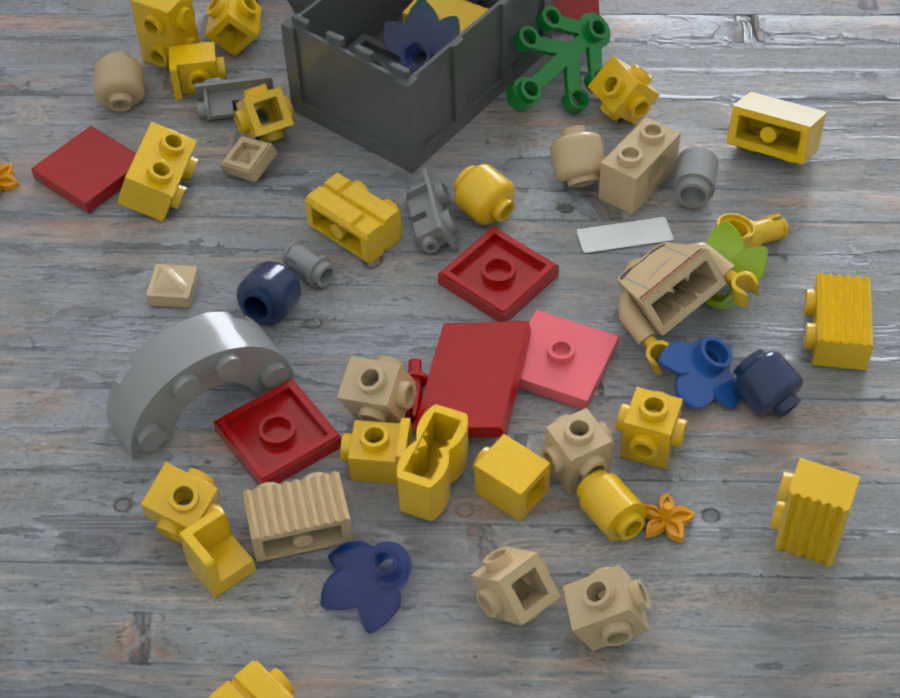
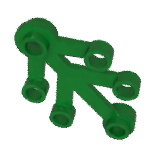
M547 6L536 16L538 28L544 33H551L556 30L574 36V39L571 42H564L542 37L531 26H524L513 36V44L519 52L529 53L532 51L554 57L532 77H520L511 83L506 89V99L514 110L518 112L528 111L540 101L541 89L564 69L565 94L562 97V105L568 113L577 114L589 104L587 93L581 89L579 55L586 50L588 73L584 77V84L593 93L588 85L603 68L602 48L607 46L610 41V29L607 22L598 14L586 13L579 20L562 16L556 7ZM546 16L551 19L552 23L547 20ZM523 36L528 38L529 44L524 40ZM572 96L577 100L578 105L574 103Z

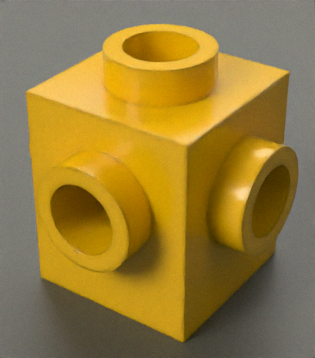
M212 0L206 11L209 17L205 36L233 56L238 55L258 37L262 28L260 24L262 7L255 0Z
M614 56L609 59L588 85L591 91L603 102L599 108L608 117L616 122L622 118L634 125L650 110L651 105L660 96L649 84L653 78L647 71L637 64L630 66Z
M266 84L243 91L245 98L236 103L237 111H234L235 123L240 134L246 133L247 137L253 139L260 138L261 141L268 143L284 138L282 130L294 125L292 119L294 117V110L289 97L283 94L281 86L268 90ZM256 110H262L266 113L267 120L264 124L260 123Z
M636 387L631 404L622 403L616 421L615 429L623 432L620 457L666 469L673 446L681 448L687 429L688 420L680 418L683 399L670 396L661 391H651Z
M167 462L164 463L141 503L145 517L158 523L155 527L156 530L177 542H181L179 532L220 507L223 510V507L218 505L220 502L219 490L213 486L215 480L195 468H189L188 472H185Z

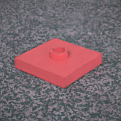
M536 310L529 322L532 332L518 388L582 410L588 408L618 348L619 336Z

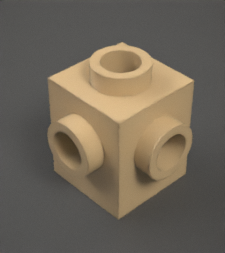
M379 355L377 359L350 356L337 399L353 416H358L362 421L400 423L401 418H405L407 409H410L414 404L416 382L403 367V363L396 358L386 355Z
M585 408L572 415L560 416L550 425L546 426L545 448L542 449V457L550 462V472L557 477L567 493L571 494L577 491L581 481L590 473L596 470H605L608 474L610 473L614 439L607 425L603 422L598 423L588 408Z
M508 546L499 548L487 555L483 560L484 566L470 575L479 590L476 592V599L482 610L491 618L521 626L535 619L545 608L561 597L550 576L546 563L538 552L520 550Z
M619 564L613 567L598 568L592 571L589 576L563 586L572 632L592 651L606 646L624 645L630 642L633 636L649 631L645 610L650 609L648 593L641 580H633Z

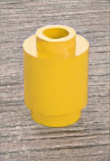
M596 470L587 475L579 484L576 494L580 499L581 509L609 540H630L641 532L645 525L644 519L647 514V508L617 475L608 474L605 470Z

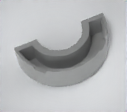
M210 312L196 315L164 329L148 340L129 358L128 361L132 367L122 381L115 379L110 389L106 406L107 420L131 458L134 459L148 451L159 448L163 443L173 439L175 424L181 412L194 398L206 390L224 383H241L247 386L256 397L294 378L293 370L271 339L253 319L247 316L243 319L234 318L230 312Z

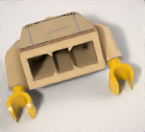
M670 242L660 243L641 259L631 260L627 264L625 271L617 279L623 290L618 297L620 321L640 347L645 346L647 348V360L656 374L662 375L656 359L669 345L667 341L657 340L655 338L657 334L665 335L727 283L731 285L733 302L740 307H747L749 305L748 295L744 289L752 291L757 296L759 295L758 280L753 273L749 271L736 273L734 271L736 267L734 264L704 242L687 245Z

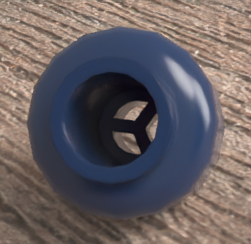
M265 261L257 264L238 286L236 297L238 305L245 316L253 319L260 325L272 326L280 323L299 302L302 291L300 282L292 270L279 262Z
M758 349L745 358L733 371L737 376L733 383L734 391L757 417L764 418L775 413L780 419L801 402L796 394L802 388L803 379L778 351L772 350L765 353L762 349Z

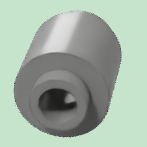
M690 147L683 150L678 156L673 190L677 200L686 207H702L714 195L719 162L717 156L707 148Z

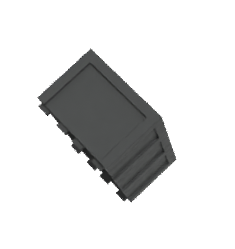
M316 0L299 14L295 13L281 23L293 110L413 174L504 92L511 83L545 55L532 51L529 53L519 52L513 44V36L522 27L531 26L538 32L539 36L552 39V32L544 33L538 28L536 16L545 7L553 6V0H465L488 8V10L436 55L404 43L402 12L414 0ZM546 16L547 20L552 23L551 19ZM364 33L425 61V64L410 76V69L395 62L389 65L390 71L376 65L374 52L359 44L354 47V53L346 50V48ZM523 36L524 40L529 44L528 38Z

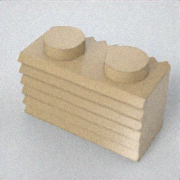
M333 471L331 474L314 472L306 475L302 480L294 479L292 482L285 481L283 484L266 482L258 485L254 490L246 489L243 492L256 563L353 542L351 521L339 472Z

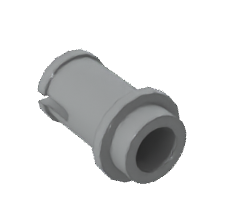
M295 240L286 246L283 254L287 256L282 257L283 263L305 276L307 284L312 287L323 288L333 281L336 275V267L333 265L330 257L326 255L319 256L299 240Z

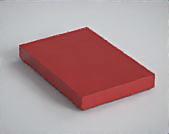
M506 321L443 324L413 429L415 433L424 413L437 404L467 414L468 438H500L503 434L507 436L532 332L529 322Z

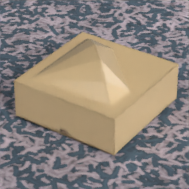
M241 136L220 166L225 174L256 183L277 155V151L271 143Z
M155 264L146 293L148 306L191 308L200 277L198 266Z

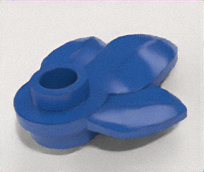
M714 336L697 339L693 344L675 341L670 343L661 352L658 360L659 365L677 376L674 383L675 393L678 398L683 399L682 404L685 407L700 410L713 399L730 410L737 406L740 397L733 389L735 378L729 371L733 359L732 352L723 340Z

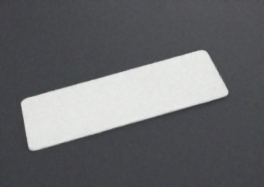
M665 217L577 230L584 253L666 242L674 239Z

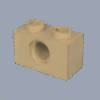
M645 117L601 162L598 199L634 215L676 170L681 133Z

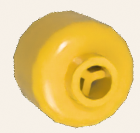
M487 163L468 166L459 174L454 183V201L456 206L482 226L493 224L496 221H505L515 208V203L513 202L515 196L514 184Z

